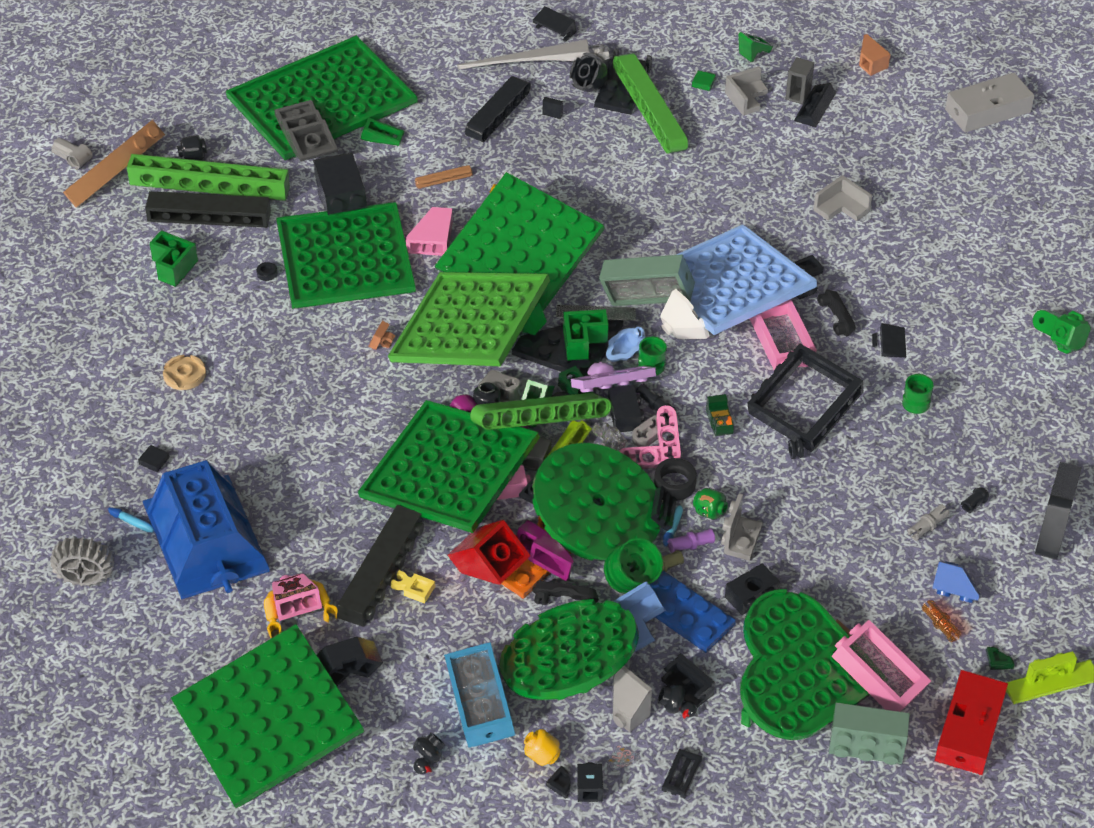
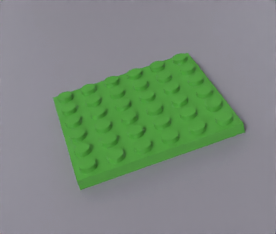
M439 272L388 355L390 362L501 366L550 282L548 274Z

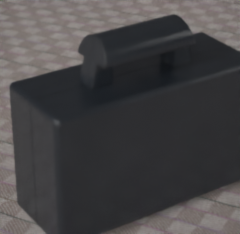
M881 323V356L906 358L905 328ZM877 333L872 334V347L877 348Z

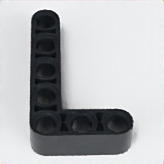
M1064 462L1059 463L1035 550L1036 555L1055 560L1058 559L1082 467Z

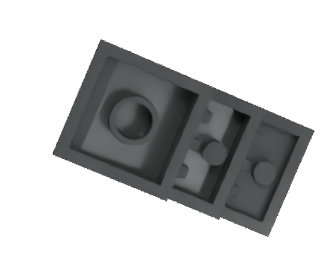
M312 100L275 109L277 121L300 162L338 152L325 119L322 120Z

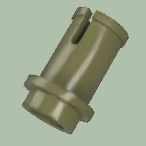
M679 550L662 556V572H667V569L684 563V557Z

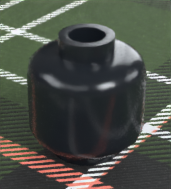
M199 135L183 137L180 140V145L177 146L179 157H184V159L201 160L204 158L205 153H207L204 138H200Z
M485 382L474 389L473 399L477 405L501 402V391L494 384Z

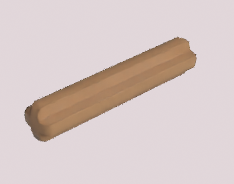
M470 165L416 177L415 185L417 189L471 177L472 169Z

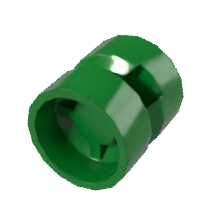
M655 336L646 337L641 340L639 344L638 366L655 367L656 376L661 374L666 366L667 346L665 341Z
M913 374L906 379L902 398V405L905 410L913 414H921L929 409L934 387L931 378L923 374Z

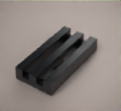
M660 486L655 490L651 519L665 531H668L673 526L677 499L674 497L670 499V493L668 491L664 493V488Z
M679 749L663 783L662 791H669L675 796L678 794L680 798L685 799L701 764L702 756ZM682 756L687 757L674 786L670 785ZM691 760H695L683 788H679Z

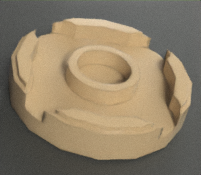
M185 355L173 357L165 363L163 378L166 384L178 390H188L197 387L204 381L206 376L205 364L200 358L190 355V357H185Z

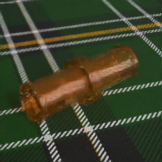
M934 600L927 601L932 608L931 610L924 603L922 611L933 621V626L936 629H940L949 642L956 641L951 633L953 632L959 638L961 631L951 622L950 616L943 612Z

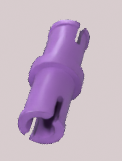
M712 529L697 533L687 532L684 536L668 539V548L671 553L676 550L681 551L689 548L694 550L697 546L714 543L715 535Z

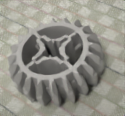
M73 536L72 539L65 538L64 541H59L52 551L50 560L52 572L57 574V578H63L64 583L71 582L72 585H87L89 587L92 584L99 586L101 582H106L113 572V551L108 550V546L102 545L101 541H93V538L85 539L84 536L82 538H77L76 536Z

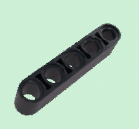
M511 76L470 119L465 128V135L485 142L529 94L531 89L530 82Z

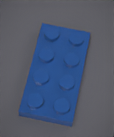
M665 571L660 574L657 580L650 584L666 610L655 618L705 653L736 625L734 618Z

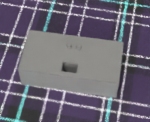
M1010 73L948 92L945 110L966 133L1030 113L1035 95L1015 73Z

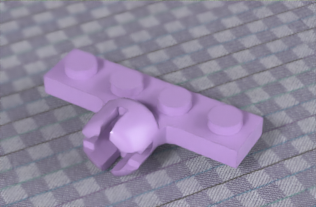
M599 362L594 363L587 372L589 376L571 379L572 388L580 389V392L594 391V387L607 389L616 383L617 385H629L632 380H635V382L648 381V377L656 376L655 367L649 366L615 370L611 364Z

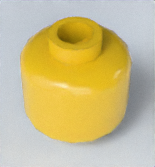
M544 729L532 731L524 739L525 755L541 766L553 764L561 753L559 740Z

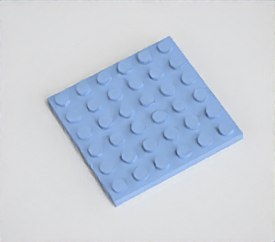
M743 224L676 254H683L695 281L690 301L694 307L693 310L696 312L698 319H703L705 328L713 335L721 333L817 287V280Z

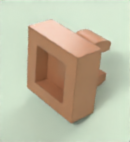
M382 320L368 347L376 350L379 344H381L382 347L390 348L395 338L393 333L386 332L390 324Z

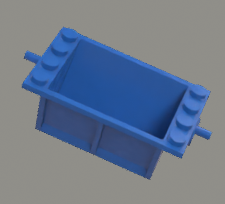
M208 460L163 473L153 498L142 501L181 600L223 586L226 593H231L233 591L232 583L270 572L229 475L223 476Z

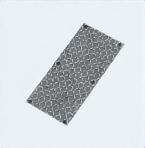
M557 305L556 317L563 318L564 312L606 309L607 319L636 320V308Z

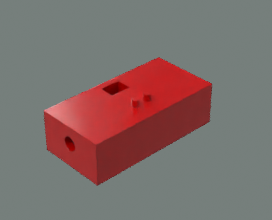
M960 671L934 761L979 775L983 774L1008 683L968 671Z

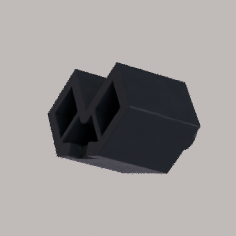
M354 637L327 645L317 654V657L336 686L342 683L351 673L366 678L370 677L383 664L374 641L361 637Z

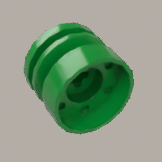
M634 538L628 540L607 556L603 571L606 581L611 588L619 593L626 594L646 581L650 585L657 580L663 570V559L661 552L655 544L647 539Z

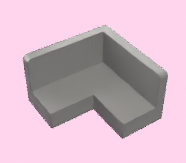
M759 66L726 76L725 94L743 116L760 111V104L755 98L768 94V88L761 81L762 69Z
M842 175L815 194L813 211L826 220H830L842 211L855 221H858L870 212L872 195Z

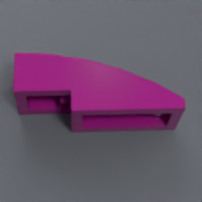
M527 520L518 528L516 537L531 555L528 560L559 578L568 581L574 563L569 553L545 530Z

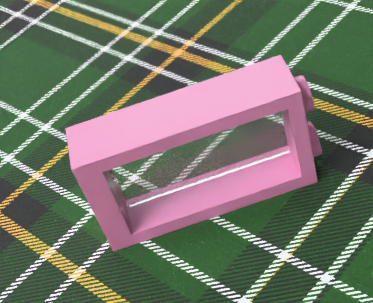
M791 299L750 318L774 370L778 364L784 362L788 353L793 351L799 343L817 352ZM803 362L798 366L808 367V365L804 364Z
M870 620L864 625L858 623L849 632L851 635L849 638L844 636L835 645L837 650L832 657L885 710L901 712L931 682Z

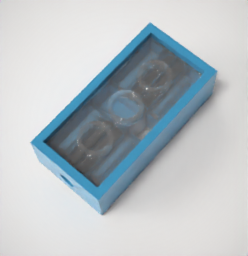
M491 642L445 654L468 748L515 736Z

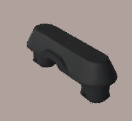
M827 289L825 293L819 294L817 297L819 305L822 307L828 305L832 313L839 320L838 323L833 325L835 334L838 336L844 334L847 337L855 331V323L838 292Z
M539 581L532 590L535 593L534 602L540 604V601H542V605L549 603V596H569L575 600L594 599L595 603L599 601L596 590L588 587Z

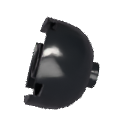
M583 53L584 56L581 58L577 57L574 60L570 69V78H572V85L575 88L585 92H594L605 84L608 68L604 60L597 55Z

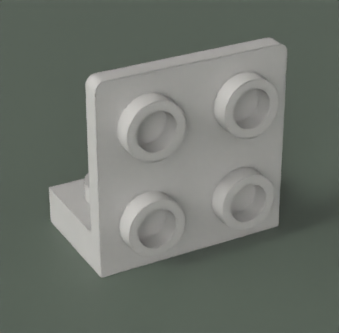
M739 493L736 501L732 500L730 504V517H726L722 529L724 533L721 545H724V554L750 561L763 522L741 517L743 494Z

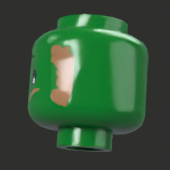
M704 488L698 491L693 500L696 513L711 520L718 519L728 509L724 493L712 488Z

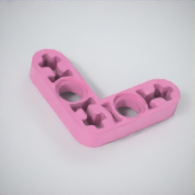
M662 406L657 411L656 424L659 446L628 447L619 450L624 455H628L634 462H636V454H639L637 464L642 469L656 468L659 463L669 459L667 454L670 447H672V456L680 459L681 451L677 414L671 406ZM664 413H667L669 416V425L665 426ZM665 432H670L675 438L672 441H666L662 435ZM650 453L655 459L652 462H646L642 456Z

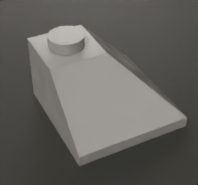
M623 666L613 675V720L618 727H624L628 732H631L650 717L652 688L627 667Z

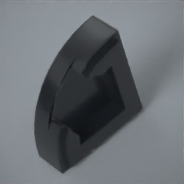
M560 766L546 781V786L563 798H567L571 788V781L567 770Z

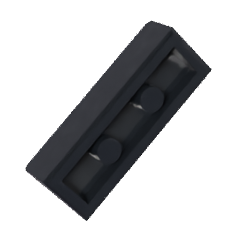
M832 84L814 85L794 121L817 127L836 94Z

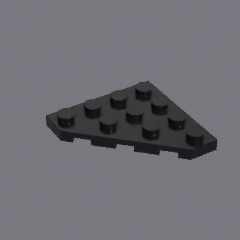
M608 319V341L622 329L623 320ZM563 325L538 331L535 335L526 334L520 336L512 349V355L560 372L576 366L583 376H589L587 373L589 368L594 363L601 362L606 355L608 342L589 343V359L567 360Z

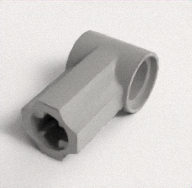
M59 137L54 140L51 147L52 153L67 160L68 164L76 170L93 157L91 150L86 145L80 144L76 146Z

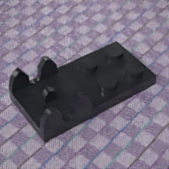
M614 48L613 59L615 56H619V49ZM647 55L646 61H639L649 75L652 68V56ZM609 59L607 80L596 97L594 107L631 115L636 104L616 73L613 59Z

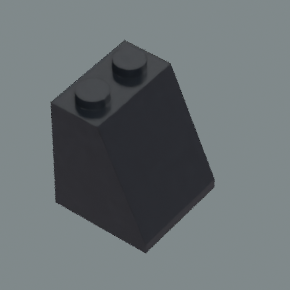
M352 152L313 160L318 196L328 215L367 207L365 188Z

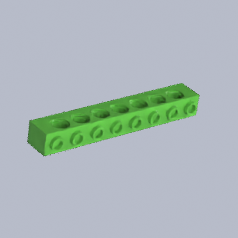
M131 154L127 165L129 184L135 186L234 196L269 197L272 200L286 201L290 189L287 169Z

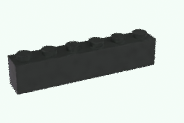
M149 191L145 206L147 222L268 228L271 213L269 197Z
M396 505L337 604L339 619L362 627L365 626L368 620L373 619L376 605L384 600L387 586H391L392 579L395 580L397 569L403 567L407 552L410 553L413 550L415 538L421 536L424 530L421 513Z

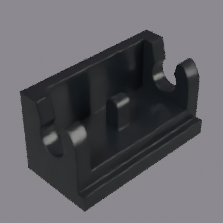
M546 6L533 19V23L537 24L535 28L539 29L544 26L564 37L563 41L565 42L577 32L574 19Z
M683 654L677 655V658L664 668V671L667 673L661 677V681L669 687L674 684L683 686L686 690L684 701H692L698 708L714 695L715 681Z

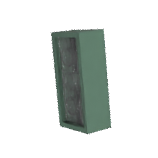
M683 254L604 260L599 277L612 306L667 303L672 291L675 289L691 301L695 285Z

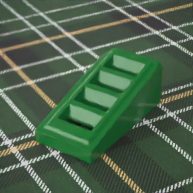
M368 118L360 139L399 146L405 131Z

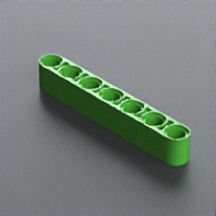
M630 53L615 56L613 66L664 151L669 154L687 150L688 140L685 133L636 55Z
M596 393L479 404L472 409L470 417L475 424L491 430L605 417L611 411V402Z

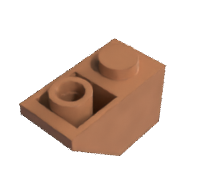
M865 34L859 66L872 76L889 68L890 53L868 34Z

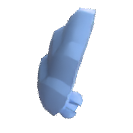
M642 327L626 328L613 336L608 341L606 351L608 361H627L634 354L638 353L640 341L645 338L644 329Z

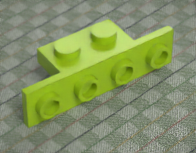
M1073 651L1058 653L1046 659H1036L1029 663L1026 677L1006 682L1008 683L1006 692L1014 705L1094 683V665L1092 661L1086 660L1076 663L1077 657Z

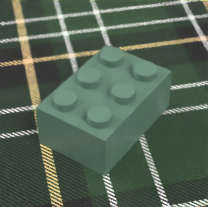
M836 703L828 754H835L841 758L847 756L856 757L863 761H883L889 765L902 764L908 738L910 713Z

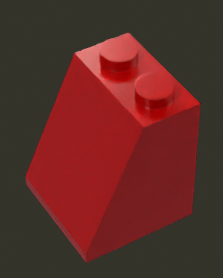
M503 519L477 527L474 533L468 535L447 556L462 574L500 585L531 555Z

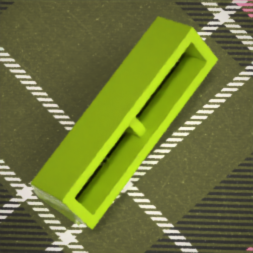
M572 420L548 455L566 445L583 443L592 428L583 420L579 422Z

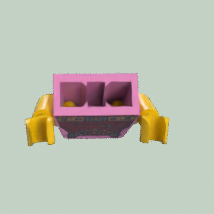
M304 574L284 575L280 580L274 581L272 583L273 590L267 594L264 600L266 619L270 622L267 627L270 638H272L271 632L273 630H279V633L282 632L281 625L276 621L277 619L279 621L321 609L322 606L324 607L323 619L325 622L329 623V613L333 614L337 619L338 609L336 606L330 605L331 600L324 585L321 582L309 579Z

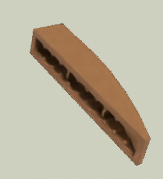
M152 119L63 193L77 208L127 167L131 154H143L165 134Z

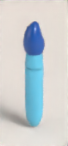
M681 505L675 508L672 528L666 531L663 536L664 547L668 546V539L674 538L673 536L683 513Z
M108 508V512L114 518H120L145 532H154L151 524L122 511L120 508Z

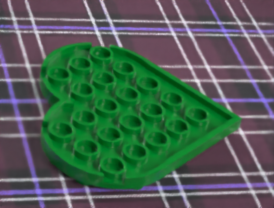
M778 589L761 595L753 602L744 619L743 633L746 645L754 658L742 675L740 696L747 714L762 730L786 740L806 739L817 734L832 723L836 703L857 705L870 695L832 657L837 650L835 645L844 636L847 638L849 636L818 601L802 592L797 594L787 592V589ZM854 642L850 648L886 683L888 680Z

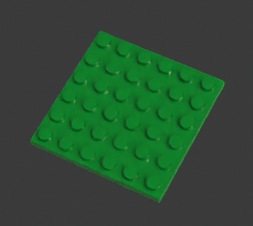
M506 172L435 264V268L440 272L548 274L550 282L538 301L544 311L604 231L605 227L598 221Z
M396 202L370 205L366 208L331 215L324 211L276 218L292 309L416 292Z
M426 400L358 490L359 497L394 509L396 505L421 513L423 518L474 533L540 439L539 433L519 426L488 430L472 422L470 412Z
M297 624L171 697L235 808L246 804L365 732L363 726Z

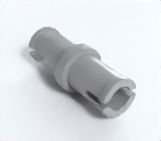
M939 504L929 514L921 516L920 521L907 530L908 535L917 531L911 538L915 541L919 540L925 533L933 531L939 522L948 517L950 514L949 510L940 514L947 507Z

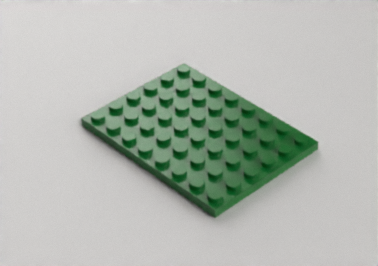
M357 35L226 90V97L285 161L296 155L277 121L275 109L312 100L322 120L325 119L333 139H336L365 126L368 118L379 120L418 102L417 96Z

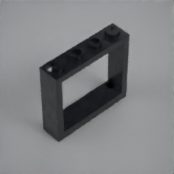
M799 343L793 351L788 353L784 362L776 366L770 378H766L762 382L760 389L751 395V399L747 403L748 412L794 442L800 438L803 447L812 452L863 394V380ZM802 362L846 388L807 434L763 408Z

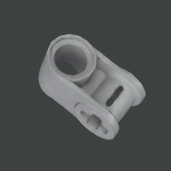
M490 370L478 384L479 386L482 383L489 382L497 386L501 391V402L520 400L518 393L520 381L516 377L502 374L496 370Z

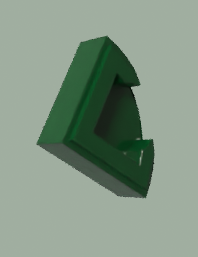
M995 647L986 648L990 670L1014 669V661L1009 655H1005Z

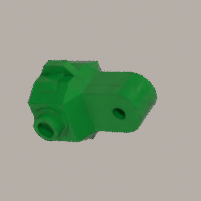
M1039 310L1033 316L1034 327L1038 331L1051 336L1050 339L1056 344L1059 351L1069 354L1085 346L1091 326L1084 319L1083 314L1071 311L1068 314L1061 315L1052 310Z

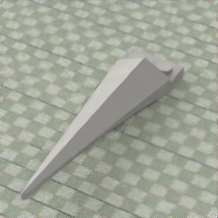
M587 39L457 64V67L460 70L519 61H574L577 57L581 58L584 56L583 53H593L602 60L610 59L608 46L597 44L592 46L593 49H589Z

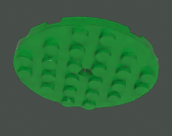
M593 443L570 444L548 455L536 472L532 485L534 493L532 501L535 512L546 525L544 529L548 534L571 553L593 561V559L605 561L612 551L630 539L643 538L652 543L656 539L661 527L651 519V513L657 488L640 465L620 451ZM600 498L602 506L595 504L593 499L598 500Z
M587 599L559 605L539 614L537 621L531 625L525 623L513 634L514 640L510 645H505L501 653L500 671L506 685L516 694L526 698L563 700L579 693L584 694L608 680L628 662L638 644V626L632 613L629 610H624L619 603L606 600L604 603H595L594 599Z

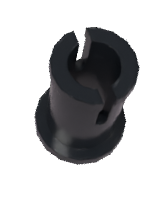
M983 487L975 488L973 493L961 502L962 509L969 514L972 513L980 504L988 501V491Z

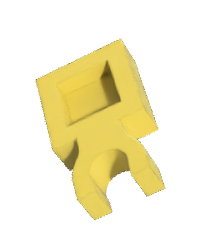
M400 570L397 572V579L402 581L393 579L391 581L392 589L404 590V596L422 603L427 601L435 588V581L415 573L411 578Z

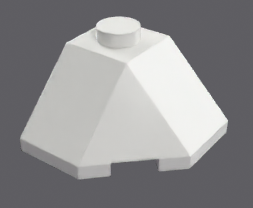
M677 289L673 290L660 315L663 330L668 335H674L677 339H707L710 336L705 328L703 319H698L691 302Z

